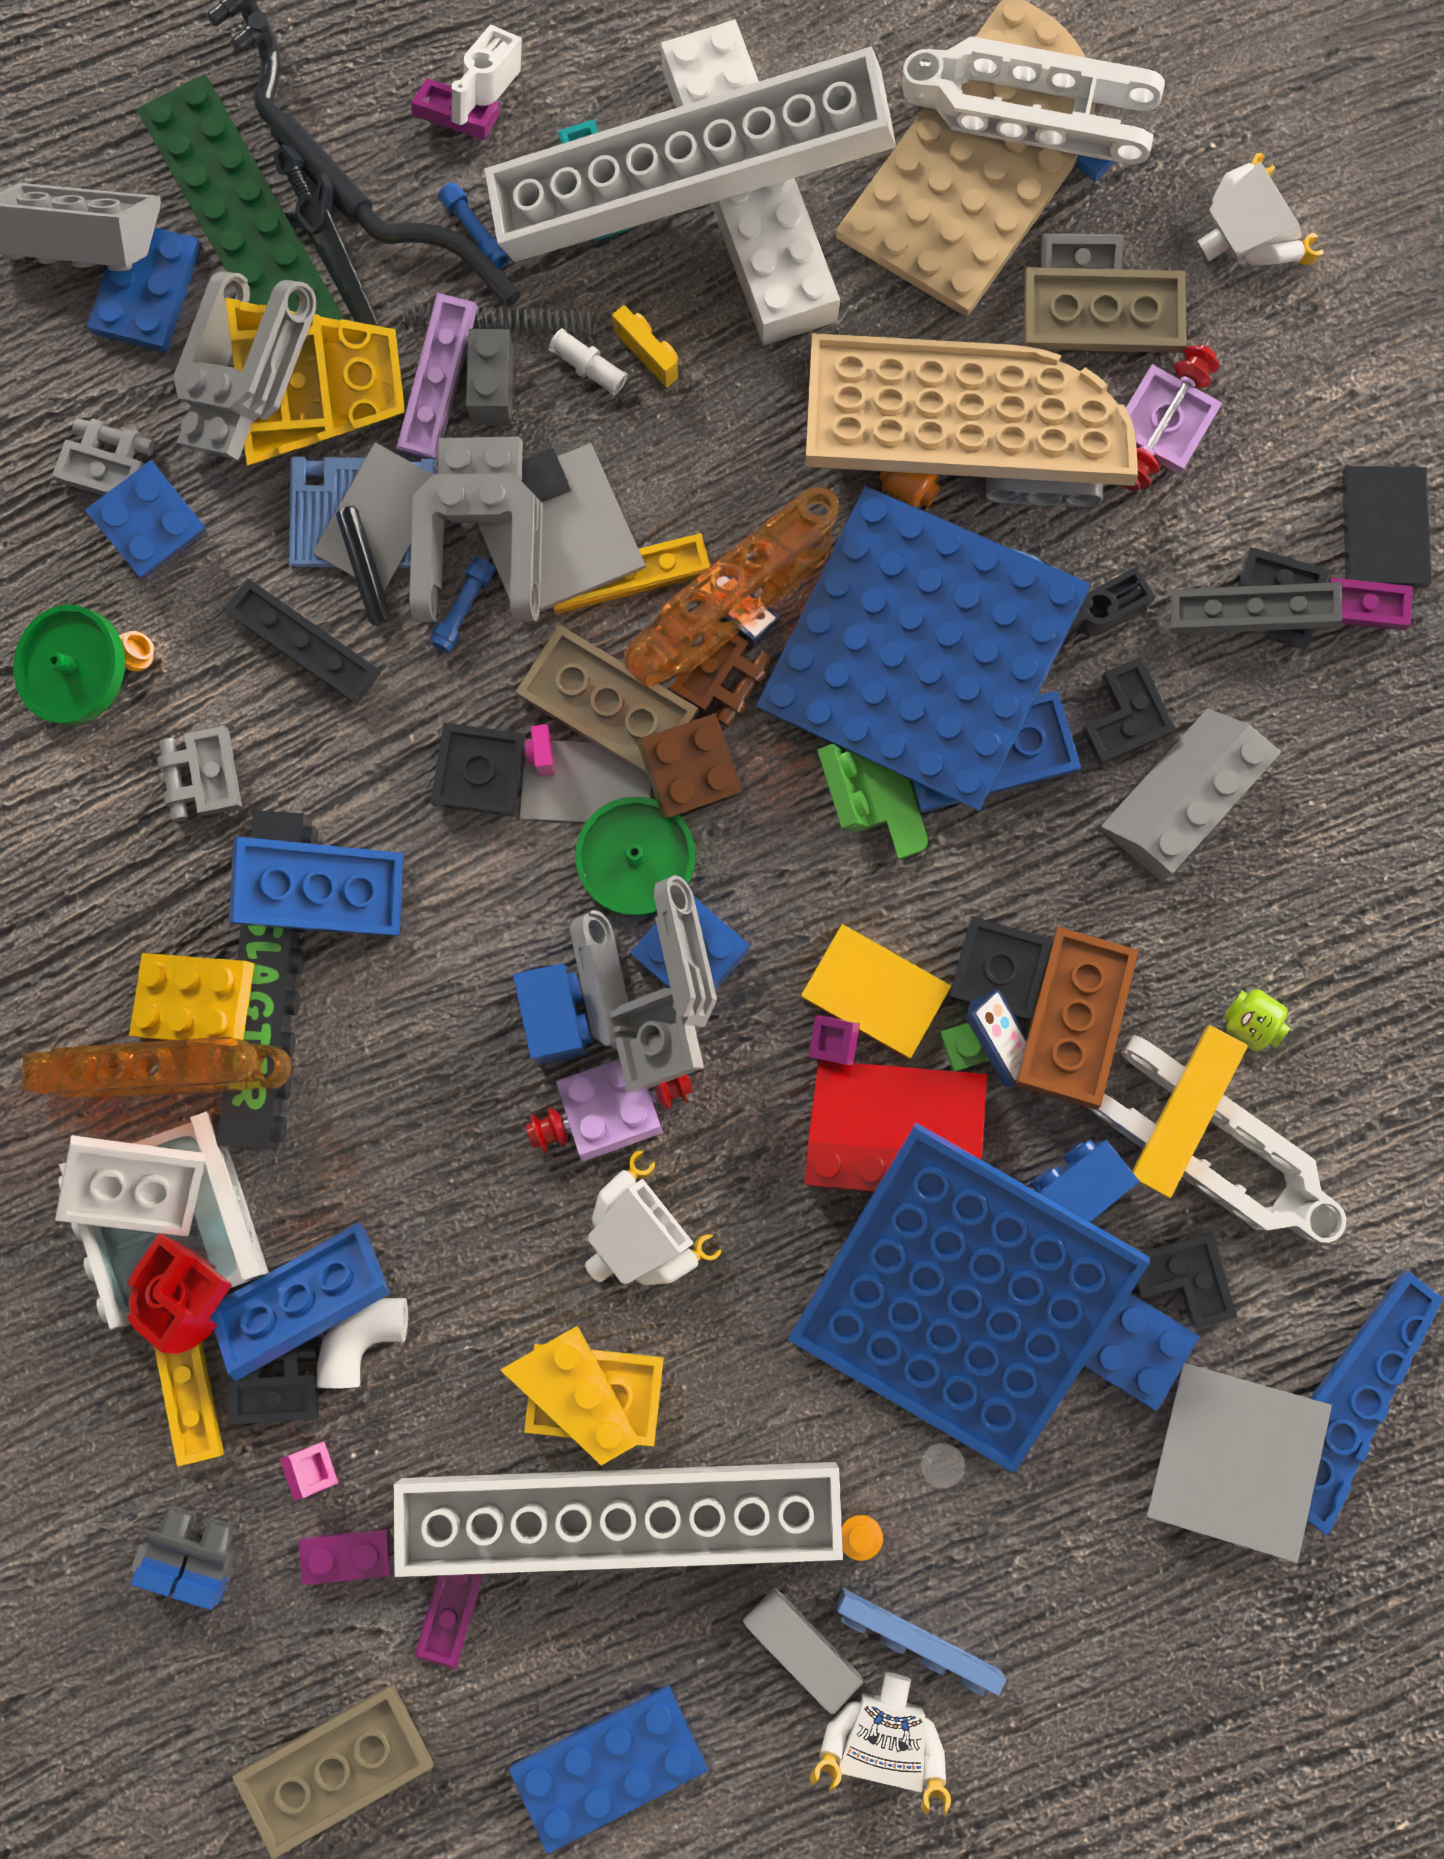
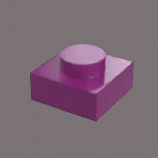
M815 1015L808 1057L853 1065L860 1023Z

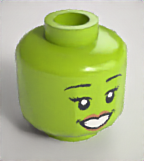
M1253 989L1248 994L1241 991L1223 1016L1228 1021L1226 1025L1227 1033L1256 1052L1264 1050L1269 1044L1277 1048L1291 1028L1284 1023L1288 1016L1287 1008L1259 989Z

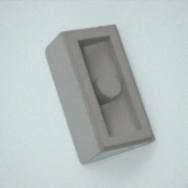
M1041 234V268L1122 269L1124 236L1120 234Z

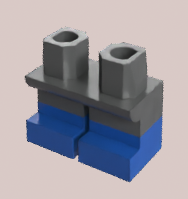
M172 1507L168 1509L160 1524V1528L150 1532L141 1565L136 1568L130 1585L167 1597L173 1594L172 1598L211 1610L222 1601L236 1549L230 1548L233 1524L210 1519L207 1521L201 1539L188 1535L195 1513L179 1507Z

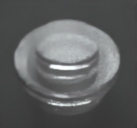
M936 1443L924 1452L921 1459V1470L930 1484L939 1488H948L957 1484L962 1478L965 1462L960 1451L953 1445Z

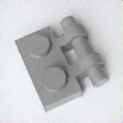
M76 418L72 430L74 434L83 436L81 444L65 439L52 477L58 483L104 496L144 465L141 461L134 460L133 456L138 452L151 456L155 449V441L142 437L139 431L128 428L121 431L108 427L107 423L93 418L90 421ZM108 443L117 446L115 454L100 450V445Z
M226 726L185 733L186 750L177 751L174 738L159 741L161 755L157 757L159 770L164 772L167 791L163 793L165 806L170 807L173 822L188 820L186 805L196 801L197 813L201 816L242 808L229 729ZM190 766L193 785L183 787L180 769Z

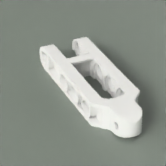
M972 36L949 50L924 49L912 53L903 65L902 76L904 97L914 105L936 109L952 131L1125 164H1139L1149 158L1153 134L1138 127L1120 124L1121 120L1089 114L1092 102L1137 111H1149L1160 105L1165 85L1163 77L1149 69ZM928 59L930 62H922L921 60ZM972 79L1073 98L1075 103L1071 115L1041 109L1042 105L1038 104L1028 107L1002 102L1001 97L994 96V99L991 100L962 94L961 86Z
M1133 1035L1121 1052L1123 1058L1170 1093L1173 1092L1185 1069L1183 1065L1139 1036ZM1104 1094L1101 1107L1098 1110L1088 1108L1097 1117L1142 1149H1144L1156 1125L1134 1108L1127 1109L1106 1094ZM1223 1095L1210 1121L1284 1173L1286 1187L1273 1206L1263 1207L1245 1194L1247 1189L1243 1186L1231 1184L1209 1168L1211 1163L1205 1159H1196L1194 1156L1191 1157L1182 1178L1254 1230H1273L1287 1227L1309 1242L1330 1243L1337 1240L1345 1230L1346 1216L1342 1207L1321 1191L1316 1161Z

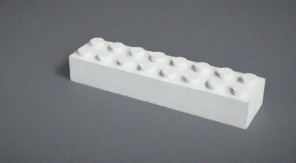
M736 19L661 43L662 71L676 108L759 82ZM795 178L711 203L763 346L838 322L840 298Z

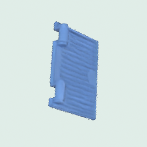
M291 457L289 567L338 568L313 554V551L366 458L324 457V461H310L305 457ZM421 459V462H411L432 475L436 474V459ZM306 477H324V486L306 485ZM411 545L397 569L411 568Z

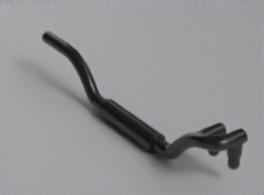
M219 0V4L207 12L206 18L213 27L219 26L229 17L233 18L239 12L241 13L246 25L241 32L231 39L230 43L237 53L245 51L253 44L258 47L261 69L254 94L257 112L271 128V136L280 146H293L304 159L302 170L316 185L318 184L320 174L328 176L333 186L332 202L351 223H359L372 238L381 243H422L447 249L460 257L506 307H510L518 301L521 295L520 291L481 249L465 236L451 229L427 223L407 222L389 224L382 221L372 210L373 203L292 115H285L275 105L274 98L280 74V52L276 36L269 24L266 14L261 12L256 0Z

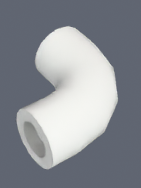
M382 1298L331 1327L321 1344L317 1362V1387L351 1388L360 1386L361 1359L368 1347L380 1342H405L408 1328V1305L406 1298Z

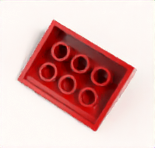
M818 1060L808 1140L805 1185L808 1187L874 1193L915 1122L982 1160L987 1074L861 1063L846 1065Z

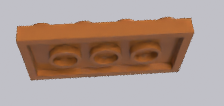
M1062 927L1056 928L1015 1086L1095 1110L1101 1107L1139 950Z

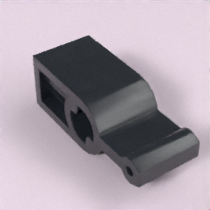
M1136 566L1091 590L1086 595L1066 638L1078 631L1087 636L1102 635L1148 610L1156 597L1138 567ZM1097 608L1104 615L1102 618H1096L1089 612L1090 609Z

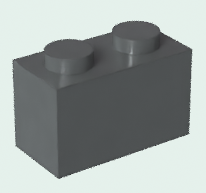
M469 329L466 407L472 425L512 426L514 347L510 330Z

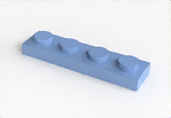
M844 1588L842 1589L836 1602L838 1613L843 1615L841 1622L861 1633H865L866 1629L869 1628L883 1635L881 1642L901 1654H904L906 1649H909L921 1655L922 1659L920 1662L939 1674L944 1675L947 1669L962 1677L960 1683L979 1695L984 1696L986 1690L998 1696L1000 1695L1006 1682V1678L1000 1669Z

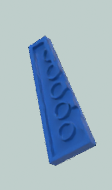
M1402 1271L1310 1397V1399L1332 1405L1307 1522L1325 1535H1328L1352 1488L1350 1483L1360 1462L1364 1463L1371 1448L1369 1444L1379 1423L1384 1422L1389 1411L1387 1407L1398 1384L1403 1383L1411 1366V1359L1418 1352L1443 1300L1442 1296L1409 1271Z

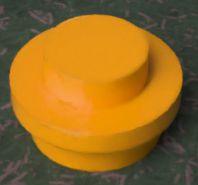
M130 631L119 635L125 653V668L132 671L147 669L153 661L154 646L151 640L143 633L137 631Z
M855 1515L843 1523L841 1526L842 1550L847 1556L854 1560L865 1561L873 1558L880 1551L883 1543V1534L879 1524L873 1518L866 1515Z

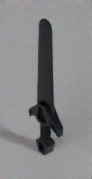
M281 145L273 153L277 172L288 177L299 200L296 203L295 213L284 212L292 226L307 231L354 321L379 326L332 220L333 186L328 176L320 174L316 191L313 195L301 170L304 167V159L293 146Z

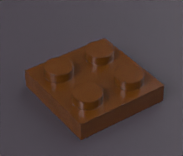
M716 713L636 740L663 819L742 792Z

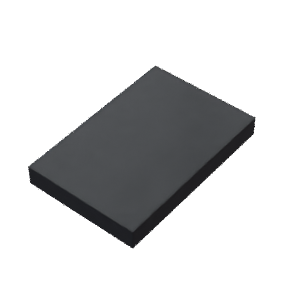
M1346 466L1342 471L1345 579L1412 586L1413 588H1427L1432 583L1427 467Z

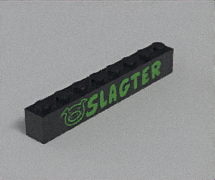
M253 810L250 838L316 844L317 831L316 827L312 826V822L303 813ZM241 925L237 960L255 964L242 1048L228 1047L217 1146L278 1151L279 1142H284L287 1119L282 1117L283 1100H288L291 1092V1076L286 1074L288 1057L292 1058L295 1052L296 1037L295 1033L290 1032L292 1016H297L300 1006L299 991L295 990L296 974H301L303 971L304 951L299 949L300 934L305 933L306 930Z

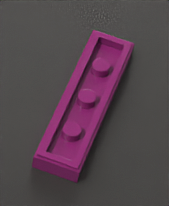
M484 1574L437 1576L415 1651V1658L453 1669L457 1668Z

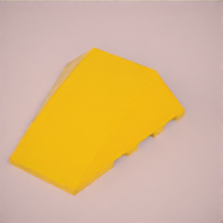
M225 298L234 368L242 371L267 305H256ZM314 314L279 409L266 420L258 417L251 425L244 444L247 466L405 413L396 330L348 320L330 319Z

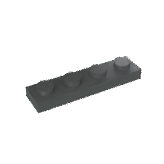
M1342 582L1171 590V634L1342 627Z

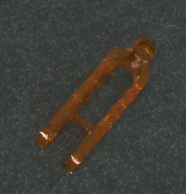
M811 487L805 490L665 604L651 626L629 643L625 651V669L644 687L655 686L678 673L694 670L740 632L741 628L752 622L815 570L830 554L832 545L830 528L836 522L839 510V502L835 494L823 487ZM812 503H820L826 506L829 511L824 515L818 516L810 513L807 506ZM817 540L822 544L821 548L817 550L808 549ZM753 552L752 562L747 559V555ZM723 576L733 577L722 587H719L716 583ZM759 588H762L764 594L759 598L748 597L749 594L754 593ZM692 601L702 602L690 613L685 608ZM730 610L735 614V618L730 622L723 623L718 621L721 617L724 618L729 614ZM701 635L704 638L705 642L703 645L691 647L698 639V636Z
M230 1037L54 1048L50 1052L26 1053L23 1056L22 1090L72 1098L99 1099L269 1090L278 1088L286 1082L290 1075L291 1062L288 1054L279 1047L264 1044L251 1045L245 1040ZM271 1056L275 1064L274 1071L268 1078H264L261 1073V1065L265 1058ZM156 1063H159V1068L156 1071V1073L150 1076V1070L152 1069V1067ZM121 1065L119 1074L113 1078L115 1070Z

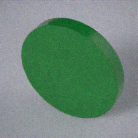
M69 604L47 609L31 621L19 639L13 662L15 686L25 706L39 718L61 725L84 724L101 715L117 696L125 671L123 644L111 622L98 612Z
M646 797L621 798L599 808L584 824L576 843V869L584 889L602 908L625 917L650 916L657 914L654 899L655 883L676 875L683 878L688 885L690 884L695 869L694 841L688 826L680 815L677 814L663 819L657 800Z

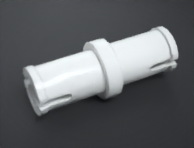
M563 328L554 335L549 344L548 350L575 367L576 374L582 378L588 376L608 390L613 396L618 394L628 378L626 372L621 371L601 357L600 350L594 346L588 348L568 334Z

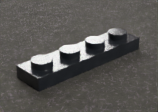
M249 578L246 579L223 609L232 619L355 705L360 702L381 674L377 667Z

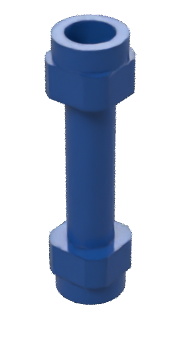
M455 182L443 186L438 192L437 198L449 216L456 215L478 244L481 251L499 270L505 267L511 258L497 244V238L491 237L469 208L467 195L461 187H458Z
M475 557L473 562L469 564L465 571L467 581L444 622H437L433 628L432 635L428 640L430 644L446 653H450L452 648L456 646L460 639V634L457 631L481 588H488L496 571L494 565L480 557Z

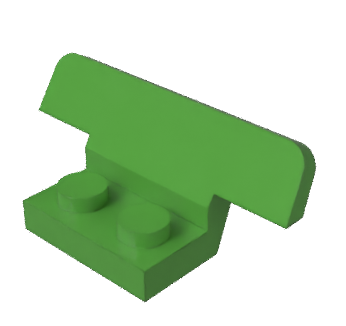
M834 744L818 749L843 829L856 833L888 824L898 859L901 860L920 853L927 846L928 838L909 779Z

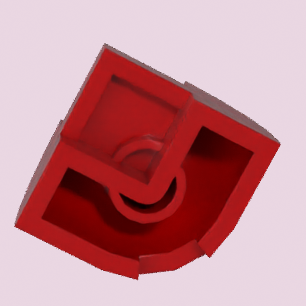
M159 1233L135 1267L127 1283V1286L132 1287L129 1301L131 1314L126 1318L133 1328L160 1352L180 1354L196 1347L218 1326L210 1317L232 1284L215 1270L216 1266L180 1242Z

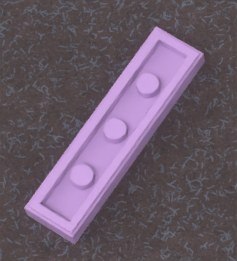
M437 293L396 447L399 452L438 461L439 438H444L468 347L469 329L473 328L478 309L476 302Z

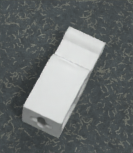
M490 25L464 56L463 77L452 84V122L459 125L468 121V114L476 105L486 106L492 104L500 97L521 71L522 38Z

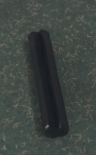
M355 506L341 508L336 511V517L368 620L373 626L385 624L391 620V614L359 511Z

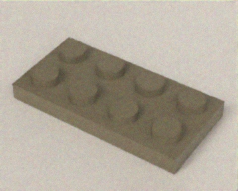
M1026 267L1024 273V346L1043 350L1183 353L1186 348V271Z
M561 625L557 627L515 691L520 699L647 776L648 773L636 740L691 722L698 714L696 706Z
M394 1683L239 1770L232 1778L271 1858L275 1859L430 1770L434 1763Z

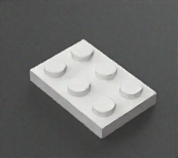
M71 1135L55 1221L189 1237L205 1165V1153Z

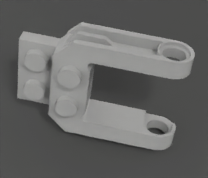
M221 271L214 274L208 283L173 376L178 398L190 404L189 411L182 421L181 432L176 443L190 450L239 460L253 421L258 417L266 420L280 407L316 311V296L313 289L304 282L291 280L279 282L271 293L242 371H239L236 368L227 367L232 355L224 288L227 283L232 282L236 289L235 299L245 303H249L250 290L247 283L248 280L242 274ZM293 291L299 296V308L294 314L288 308V297Z
M519 437L439 438L438 474H433L413 494L410 610L415 622H437L438 589H442L444 520H449L453 523L510 522L512 520L510 581L512 618L515 622H536L538 620L541 593L543 503L522 482L523 441Z
M676 875L655 883L654 899L658 913L655 920L671 988H663L628 1002L615 938L608 919L599 911H591L575 918L570 926L571 939L592 1037L605 1046H612L618 1050L627 1092H640L704 1068L696 1030L706 1026L717 997L693 893L687 882ZM588 926L594 934L595 941L590 936Z

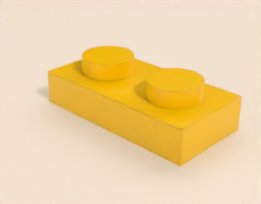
M625 305L613 313L614 333L656 378L668 388L678 379L679 358L675 350L666 341L660 343L651 334L652 329L641 314L636 313L633 315Z

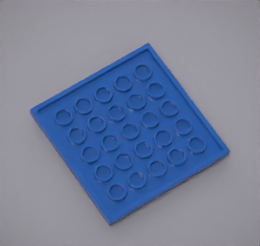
M865 486L756 707L773 717L980 812L1090 589V583Z
M915 1122L791 1331L788 1341L1015 1473L1150 1264V1257Z

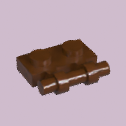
M713 621L670 687V691L696 706L703 713H706L713 700L721 704L723 708L717 715V718L721 725L729 728L736 716L741 717L748 706L746 700L755 686H761L767 677L765 671L772 662V658L761 651L757 653L752 663L743 658L742 655L748 648V641ZM734 670L742 678L731 693L722 686Z

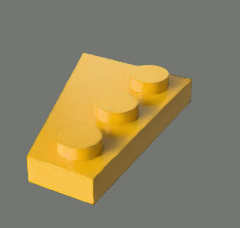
M578 1326L500 1369L600 1465L640 1444V1439Z

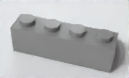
M18 183L0 192V254L6 260L35 257L39 263L43 264L57 263L64 260L72 261V265L75 267H91L96 264L107 265L111 271L129 270L133 267V263L146 257L148 254L161 206L160 196Z
M1207 708L1102 824L1100 829L1160 882H1163L1176 871L1278 757L1281 751L1250 724Z

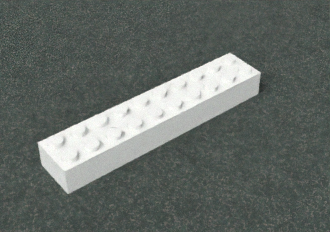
M871 46L484 169L497 244L514 262H518L895 148L896 143L882 72Z
M836 1462L401 1478L394 1484L395 1577L843 1560L839 1467Z

